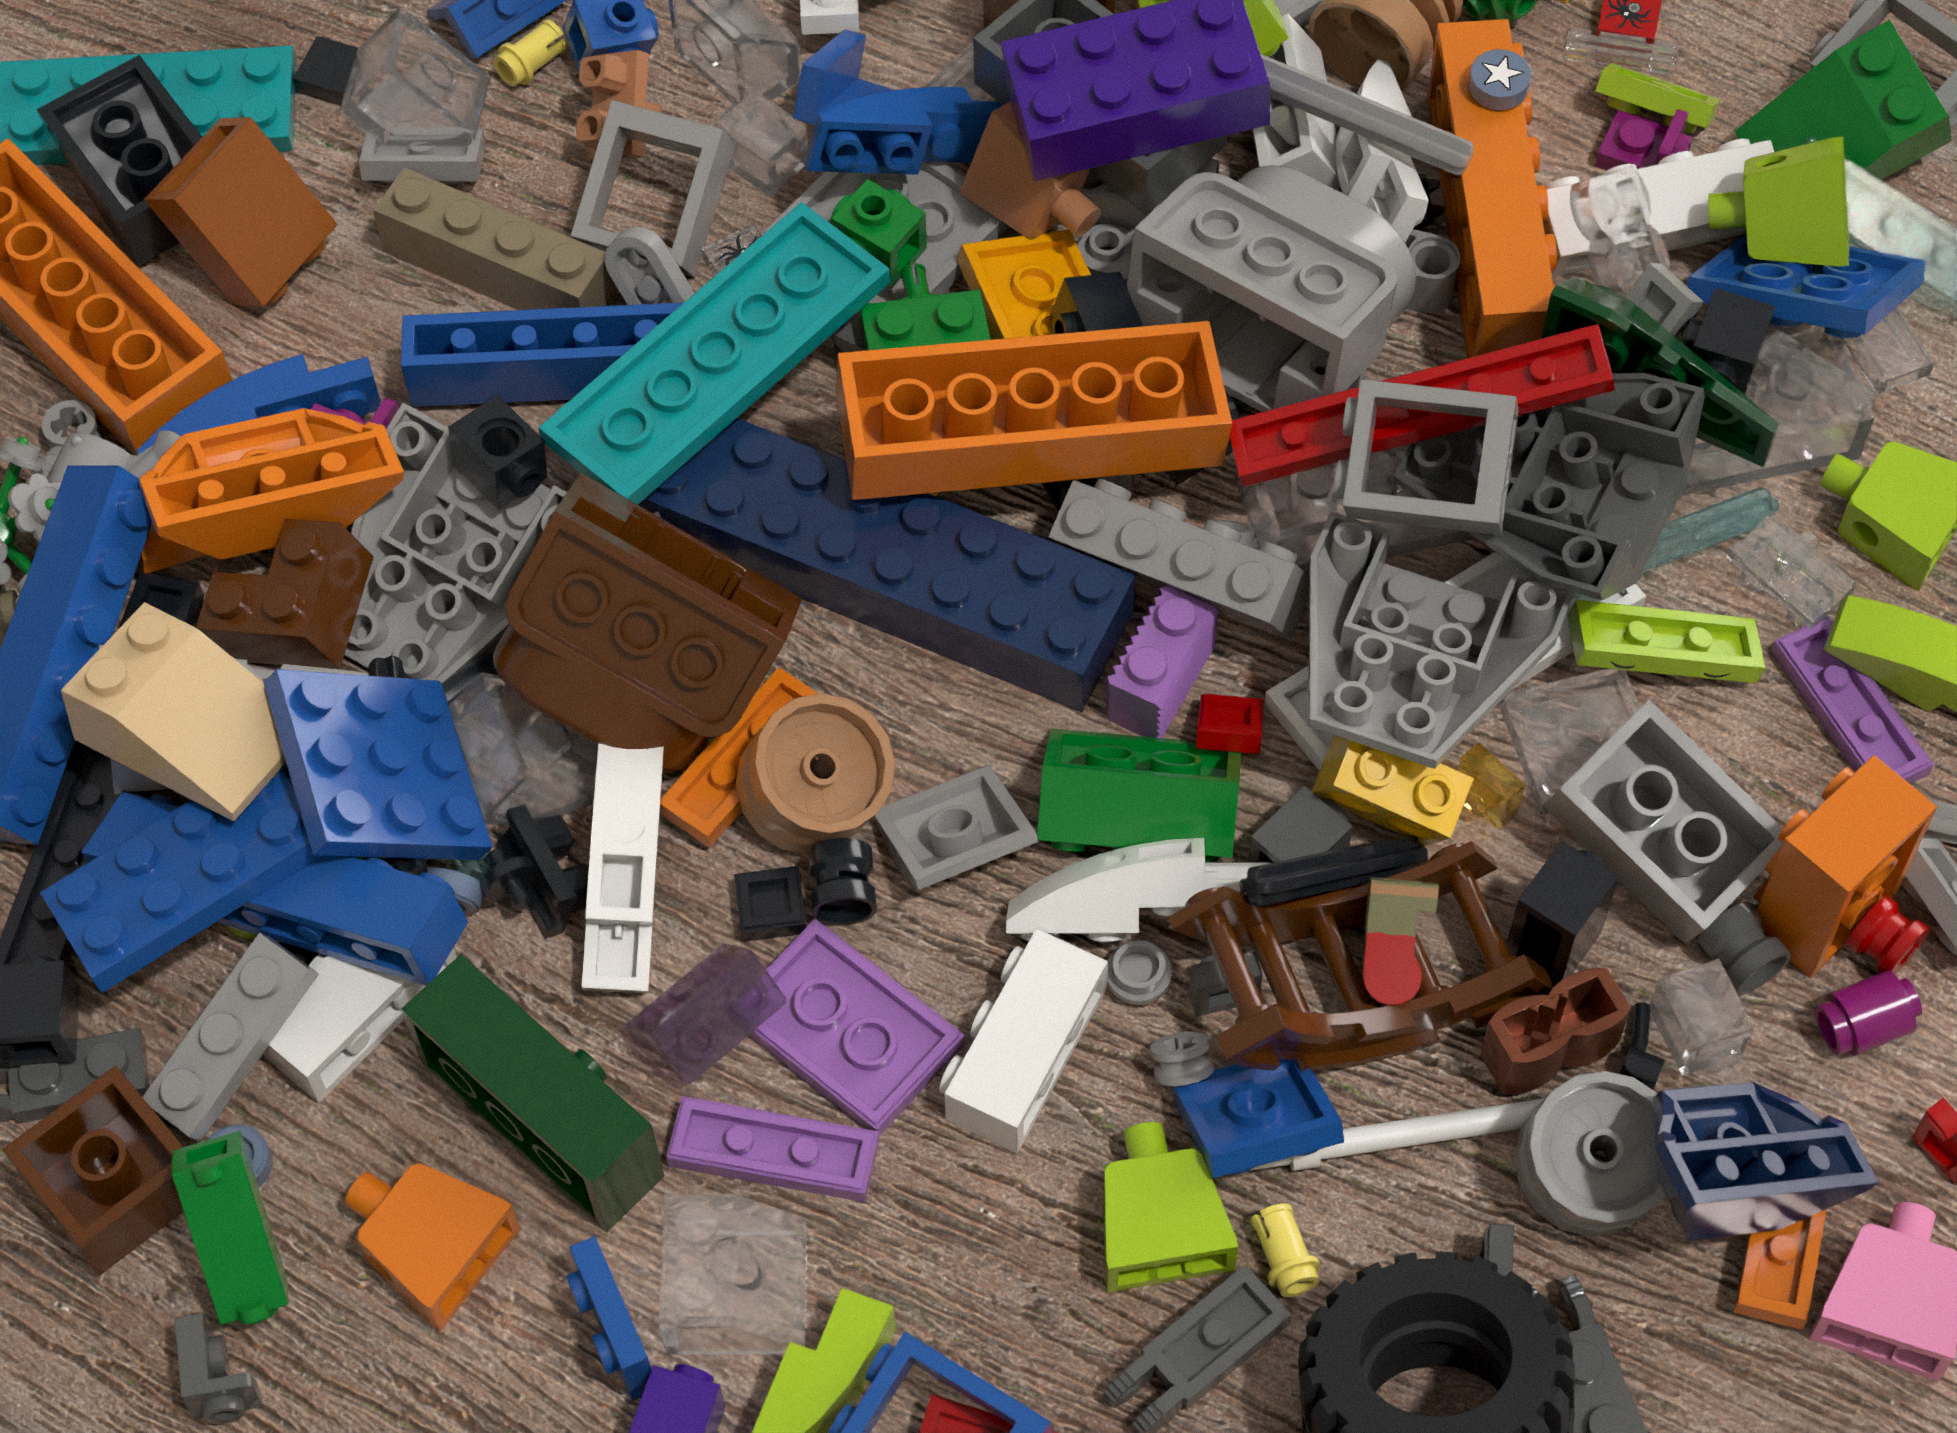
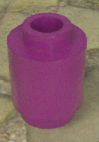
M1889 970L1831 992L1827 995V1002L1815 1007V1018L1820 1033L1828 1048L1836 1056L1846 1052L1857 1056L1912 1034L1917 1028L1916 1017L1922 1015L1921 1001L1912 983L1907 978L1899 980Z

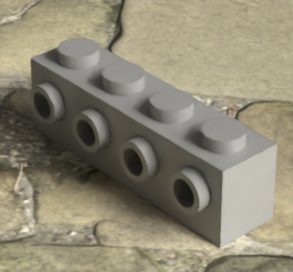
M1097 479L1094 487L1075 480L1072 481L1048 536L1058 545L1135 575V579L1157 588L1173 587L1213 605L1219 612L1291 639L1309 597V575L1295 564L1298 558L1297 554L1267 541L1262 542L1259 550L1239 543L1242 536L1241 533L1215 521L1207 520L1203 529L1184 522L1187 515L1184 511L1159 500L1152 499L1148 508L1129 501L1132 495L1130 491L1103 479Z

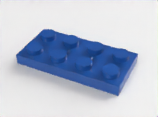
M281 768L235 821L190 800L44 889L40 894L101 993L323 855H313L293 784Z

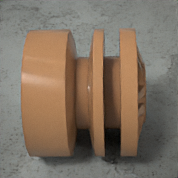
M1322 0L1310 16L1309 34L1311 39L1321 49L1322 58L1326 65L1346 82L1360 88L1371 67L1380 59L1389 61L1401 92H1403L1414 81L1430 59L1435 46L1438 23L1457 22L1461 16L1463 0Z

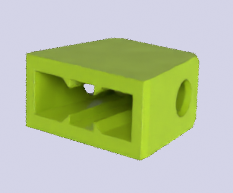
M1844 137L1829 138L1752 157L1746 160L1744 164V191L1709 193L1710 229L1746 227L1748 257L1769 261L1837 267L1849 266Z
M1895 441L1885 443L1869 469L1837 453L1826 469L1820 486L1849 501L1838 528L1841 538L1904 583L1919 591L1957 531V462Z
M1143 1122L1128 1127L1123 1132L1128 1159L1113 1161L1104 1165V1243L1107 1293L1235 1271L1238 1253L1237 1238L1202 1153L1194 1148L1168 1152L1165 1133L1161 1123Z

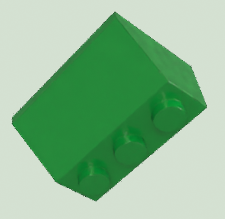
M1051 728L1042 765L1038 840L1051 841V845L1059 850L1076 852L1087 850L1090 848V845L1116 847L1117 850L1132 845L1163 840L1204 838L1205 863L1216 862L1219 860V857L1232 858L1241 752L1197 749L1196 741Z

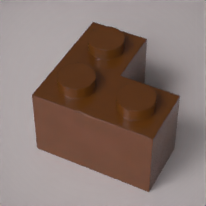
M285 519L268 576L213 572L196 628L234 659H244L251 663L290 664L340 669L374 556L340 522Z

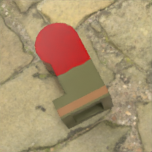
M1369 877L1361 972L1367 991L1380 1003L1387 1005L1403 1004L1412 999L1419 991L1422 982V971L1420 964L1414 956L1418 911L1437 912L1439 891L1437 883Z

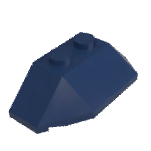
M1747 1082L1661 1090L1653 1097L1657 1177L1671 1204L1672 1213L1682 1226L1689 1241L1780 1230L1862 1194L1879 1183L1846 1122L1830 1115L1822 1119L1800 1102L1757 1083Z

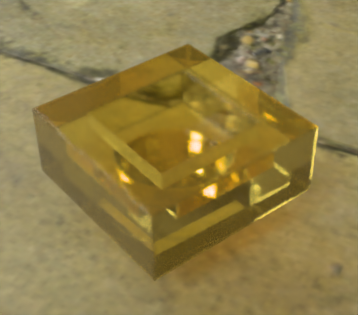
M1478 742L1460 757L1458 771L1474 778L1464 805L1476 816H1486L1495 826L1502 829L1518 815L1526 784Z

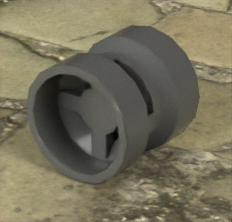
M1742 902L1722 913L1699 935L1697 940L1711 959L1721 960L1726 966L1725 977L1739 995L1747 994L1764 985L1786 966L1792 956L1778 937H1765L1766 933L1762 929L1763 918L1750 902Z

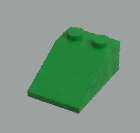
M1890 19L1836 49L1735 130L1738 139H1748L1750 144L1771 140L1774 152L1829 138L1844 137L1847 199L1952 141L1949 115Z

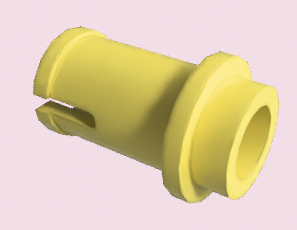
M546 19L516 43L501 45L498 49V56L493 60L498 75L505 83L513 87L518 84L527 85L532 82L535 71L557 55L567 51L568 43L566 39L562 38L557 43L554 42L555 39L564 34L563 31L553 21Z
M1280 1203L1260 1210L1261 1216L1255 1214L1250 1222L1253 1229L1256 1230L1271 1268L1267 1275L1270 1286L1278 1288L1283 1297H1294L1310 1291L1319 1283L1317 1272L1321 1265L1316 1256L1308 1254L1294 1219L1291 1205Z

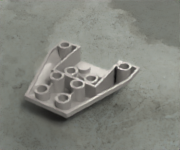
M403 402L386 431L404 470V480L358 519L354 520L351 534L374 558L344 655L366 668L376 657L397 656L403 662L405 678L435 680L442 683L490 648L503 636L510 623L506 616L505 607L508 594L555 509L567 492L555 485L550 489L540 484L530 495L516 498L498 510L452 464L448 427Z
M1330 512L1309 562L1308 726L1435 769L1554 647L1573 600L1574 592L1543 584L1534 577L1513 571L1502 600L1499 601L1385 564L1391 535L1390 530Z

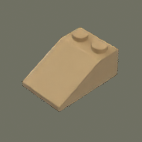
M145 602L61 689L74 740L232 821L237 819L286 763L263 682L199 629Z

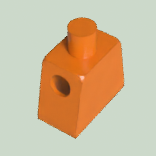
M422 1163L411 1165L394 1187L371 1172L366 1171L354 1181L345 1197V1206L366 1219V1222L358 1230L355 1238L364 1258L423 1318L440 1332L520 1230L512 1204Z

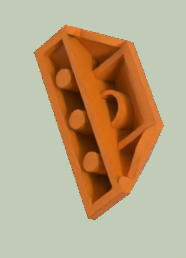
M302 408L183 434L161 456L151 471L148 470L139 479V487L158 536L223 560L277 547L285 519L340 522L347 528L354 520L358 519L404 480V470L384 425L367 422L363 425L344 416Z

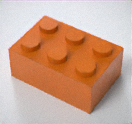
M1875 755L1856 772L1849 767L1839 772L1822 793L1821 798L1825 801L1812 814L1805 809H1801L1787 822L1777 837V840L1783 845L1772 856L1765 868L1771 875L1764 881L1754 896V899L1759 902L1757 912L1763 918L1762 929L1766 933L1765 937H1778L1792 955L1790 962L1810 979L1845 946L1849 936L1859 922L1883 896L1888 895L1892 899L1896 896L1938 807Z

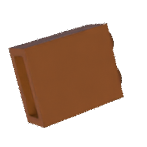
M251 117L220 118L144 199L233 305L267 306L277 301L288 289L289 283L287 280L301 265L311 262L325 248L323 240L338 225Z

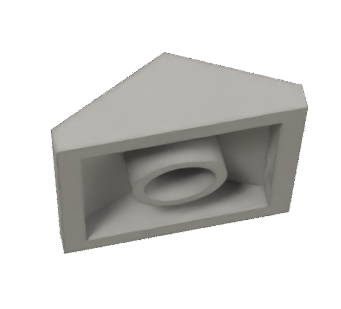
M990 765L881 807L880 811L874 816V821L902 879L917 890L1039 842L1035 829Z

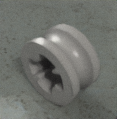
M73 399L63 400L48 409L42 419V431L50 449L55 446L64 445L67 439L65 437L68 431L67 426L72 424H79L77 426V433L81 432L102 438V429L92 407L83 401Z
M1180 1032L1164 1036L1153 1042L1149 1048L1150 1055L1153 1060L1160 1062L1154 1070L1157 1083L1164 1086H1183L1197 1083L1212 1075L1215 1070L1213 1060L1210 1057L1204 1056V1053L1210 1048L1208 1036L1201 1032Z

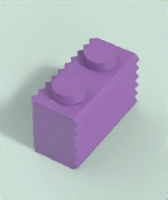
M1170 586L1160 588L1159 596L1154 597V606L1148 607V616L1142 617V625L1136 627V635L1131 636L1130 645L1125 646V655L1119 656V665L1113 666V675L1107 676L1106 714L1109 721L1143 737H1163L1217 644L1215 642L1217 639L1216 627L1218 626L1216 622L1219 611L1213 605Z

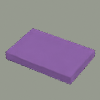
M816 918L727 1009L728 1019L863 1128L879 1131V1136L965 1045L963 1033Z

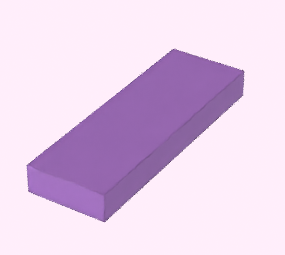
M1829 616L1774 641L1771 653L1855 772L1875 755L1909 784L1930 774L1934 764L1876 682L1824 650L1833 625Z
M682 1096L666 1160L669 1167L866 1203L880 1138L879 1131Z

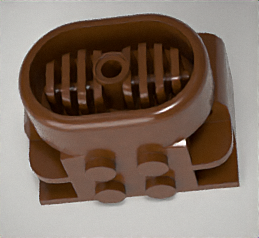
M580 473L555 509L508 594L505 607L506 616L510 623L495 648L493 663L497 674L505 685L520 699L547 717L597 745L600 743L622 749H651L664 746L662 772H682L687 770L702 753L710 737H717L730 732L739 722L785 644L802 598Z

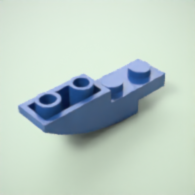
M965 87L907 88L858 97L838 104L818 115L805 166L808 171L918 175L922 161L971 163L991 112L1003 105L997 101H973Z
M300 354L254 370L209 392L183 409L159 428L136 451L137 455L154 445L158 433L162 430L172 431L182 436L187 433L297 409H311L315 403L334 411L346 409L362 418L366 414L376 412L381 404L369 359L364 357L309 372L304 355Z

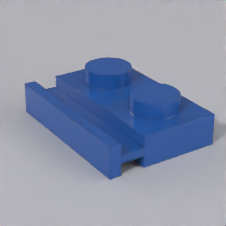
M593 1236L569 1247L577 1270L565 1275L580 1313L583 1314L593 1310L601 1328V1332L592 1335L591 1338L606 1374L609 1375L619 1370L633 1402L642 1398L652 1369L649 1358L596 1236Z

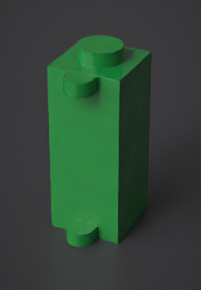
M241 1131L173 1150L172 1177L220 1325L236 1320L240 1324H253L268 1319L278 1311L279 1307L288 1305V1279Z

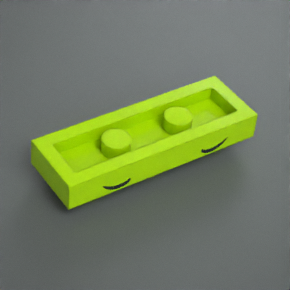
M1575 600L1567 615L1576 665L1746 683H1757L1766 669L1755 618Z

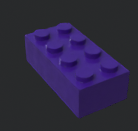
M1172 0L1001 42L1006 86L1034 182L1270 125V81L1243 0Z

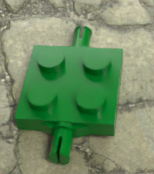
M915 263L916 284L911 264L903 267L900 271L906 295L905 298L866 304L860 309V322L866 351L991 340L980 289L940 295L930 294L925 266Z

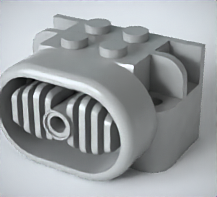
M1270 165L1250 170L1238 181L1218 173L1208 172L1195 174L1186 179L1135 227L1127 289L1143 326L1210 321L1225 392L1253 408L1265 412L1360 387V380H1364L1366 369L1376 360L1384 348L1387 329L1406 310L1413 298L1416 286V273L1413 259L1404 240L1396 229L1379 213L1300 171L1289 167Z

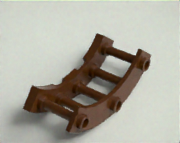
M1472 841L1466 844L1456 843L1446 846L1436 852L1429 862L1386 879L1437 883L1439 885L1438 898L1452 892L1486 968L1483 970L1482 975L1449 988L1446 985H1440L1416 932L1414 956L1421 966L1422 982L1416 997L1399 1005L1382 1007L1379 1003H1372L1341 933L1342 930L1365 924L1369 883L1345 890L1328 891L1260 907L1252 906L1249 903L1247 894L1235 891L1227 886L1209 888L1194 894L1187 900L1185 908L1167 917L1172 930L1188 937L1208 941L1239 1016L1235 1019L1236 1025L1216 1035L1226 1060L1241 1066L1260 1070L1275 1071L1280 1066L1278 1060L1297 1059L1302 1071L1308 1069L1314 1071L1363 1064L1401 1055L1439 1043L1440 1038L1436 1030L1472 1018L1476 1029L1488 1025L1493 1015L1506 1004L1530 995H1549L1554 988L1546 969L1525 954L1520 957L1510 955L1476 882L1477 879L1497 870L1498 867L1494 858ZM1315 937L1347 1012H1310L1280 942ZM1239 944H1252L1277 1004L1264 1005Z

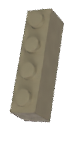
M404 167L373 209L385 253L517 310L610 306L616 297L614 282L605 266L606 252Z

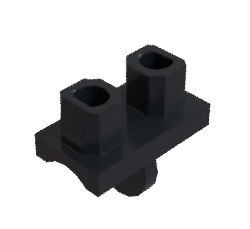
M525 805L507 809L505 817L509 822V827L506 833L497 840L496 849L487 855V860L492 869L483 877L481 888L490 901L501 902L510 900L517 911L529 906L546 938L564 933L570 914L586 908L589 865L582 863L561 869L556 861L558 858L568 856L572 845L570 830L561 814L533 819Z

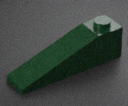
M1576 276L1554 287L1550 294L1541 339L1598 324L1612 373H1647L1704 388L1705 398L1696 438L1764 467L1769 458L1779 427L1777 421L1634 302L1619 296L1606 286L1594 285Z

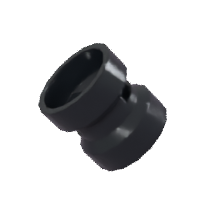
M851 838L830 839L813 846L808 852L810 876L817 881V887L811 893L813 917L822 923L839 926L853 925L872 918L877 912L875 888L868 883V877L874 871L872 847L867 842Z

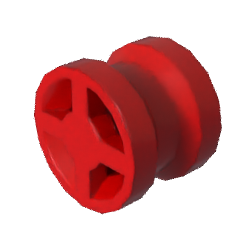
M1885 895L1863 917L1849 936L1845 945L1856 955L1867 954L1875 960L1879 973L1889 970L1896 974L1923 943L1930 931V927L1921 920H1908L1899 913L1898 903L1888 895Z

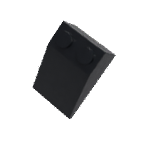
M140 55L36 109L40 119L106 225L136 266L145 263L180 243L144 199L194 147L202 136Z

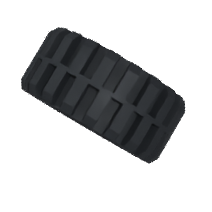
M1436 1251V1258L1417 1259L1416 1252L1397 1255L1394 1257L1395 1264L1383 1268L1379 1262H1376L1358 1271L1357 1282L1354 1284H1350L1345 1280L1326 1296L1327 1307L1321 1305L1317 1308L1306 1325V1338L1300 1343L1298 1356L1303 1433H1573L1575 1363L1573 1362V1346L1568 1330L1558 1323V1312L1547 1298L1541 1294L1532 1298V1285L1512 1271L1506 1276L1499 1274L1498 1265L1494 1262L1476 1256L1472 1263L1457 1260L1456 1252ZM1435 1365L1456 1367L1474 1373L1489 1382L1498 1391L1488 1401L1472 1410L1456 1415L1438 1417L1406 1412L1389 1404L1376 1393L1385 1382L1402 1372L1418 1367Z

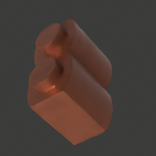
M1608 968L1582 970L1560 981L1551 990L1549 995L1522 997L1499 1009L1488 1023L1480 1055L1503 1094L1526 1093L1548 1083L1556 1076L1561 1067L1585 1066L1608 1055L1621 1039L1631 1006Z

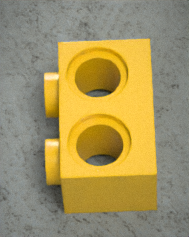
M1334 735L1311 792L1319 798L1331 799L1341 808L1403 836L1415 835L1418 837L1419 843L1427 846L1452 837L1474 778L1441 763L1433 769Z

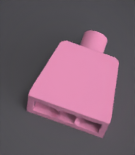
M1899 1202L1894 1206L1889 1229L1873 1223L1862 1225L1811 1329L1809 1340L1940 1381L1954 1360L1957 1349V1251L1930 1242L1936 1218L1935 1213L1931 1209L1917 1203Z

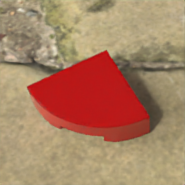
M1943 1097L1925 1112L1912 1137L1913 1141L1957 1184V1112Z

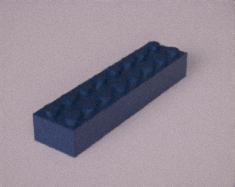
M739 418L731 422L638 504L651 513L659 512L663 520L805 601L1080 712H1083L1134 614L1135 575L929 493L852 500L845 460Z

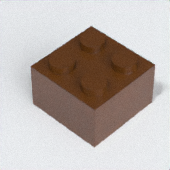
M116 1065L2 1149L25 1184L99 1276L184 1212L172 1177L173 1150L183 1148V1146Z

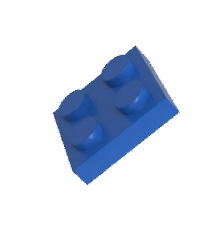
M1297 1059L1278 1060L1280 1066L1275 1071L1260 1070L1234 1064L1214 1070L1212 1075L1197 1083L1172 1086L1174 1104L1198 1150L1202 1153L1213 1178L1227 1174L1244 1173L1260 1165L1293 1156L1310 1155L1319 1149L1344 1143L1342 1120L1312 1069L1302 1071Z

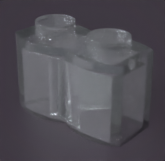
M1632 165L1571 185V212L1579 231L1590 242L1588 260L1591 275L1596 285L1606 286L1619 296L1625 297L1649 263L1663 264L1670 271V260L1665 243L1657 230L1649 224L1651 219V201L1647 186L1641 175Z

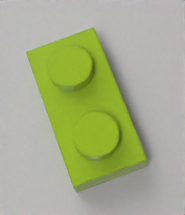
M1612 63L1602 69L1595 92L1609 96L1606 104L1615 109L1631 114H1640L1643 107L1664 114L1662 123L1670 126L1677 109L1688 112L1684 131L1695 133L1697 126L1707 128L1713 123L1721 99Z

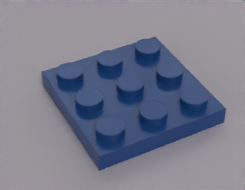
M1746 233L1691 274L1688 279V288L1704 301V304H1707L1706 308H1708L1714 289L1718 288L1775 306L1770 324L1790 327L1806 323L1824 327V332L1830 336L1857 338L1868 333L1923 284L1926 260L1849 246V266L1837 267L1758 260L1748 257Z
M276 669L263 683L313 855L480 860L493 848L441 681Z

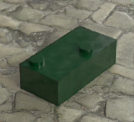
M462 954L401 1008L421 1063L604 1231L608 1232L665 1176L652 1124L604 1082L607 1079V1075L595 1059L582 1049H578L572 1054Z

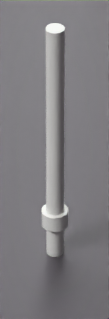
M1545 1098L1343 1129L1344 1143L1319 1149L1310 1155L1293 1156L1260 1165L1251 1170L1290 1165L1292 1171L1320 1167V1160L1519 1130L1523 1127L1534 1109Z

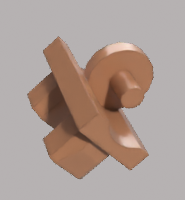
M632 50L583 57L580 60L579 81L583 84L584 88L592 90L591 110L582 111L581 115L577 118L576 140L589 146V159H594L611 100L662 113L660 105L646 102L649 53ZM627 139L622 158H643L644 143Z

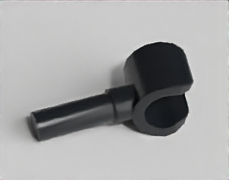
M1639 1002L1634 1005L1632 1039L1630 1040L1629 1050L1620 1074L1634 1077L1654 1090L1665 1059L1645 1052L1649 1043L1651 1006L1648 1003Z

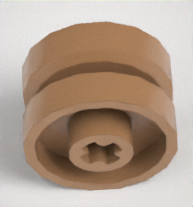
M820 693L795 698L769 717L763 727L754 735L739 759L735 786L742 813L760 836L782 850L808 854L810 849L820 842L853 837L880 811L892 791L896 762L889 736L872 713L848 698Z

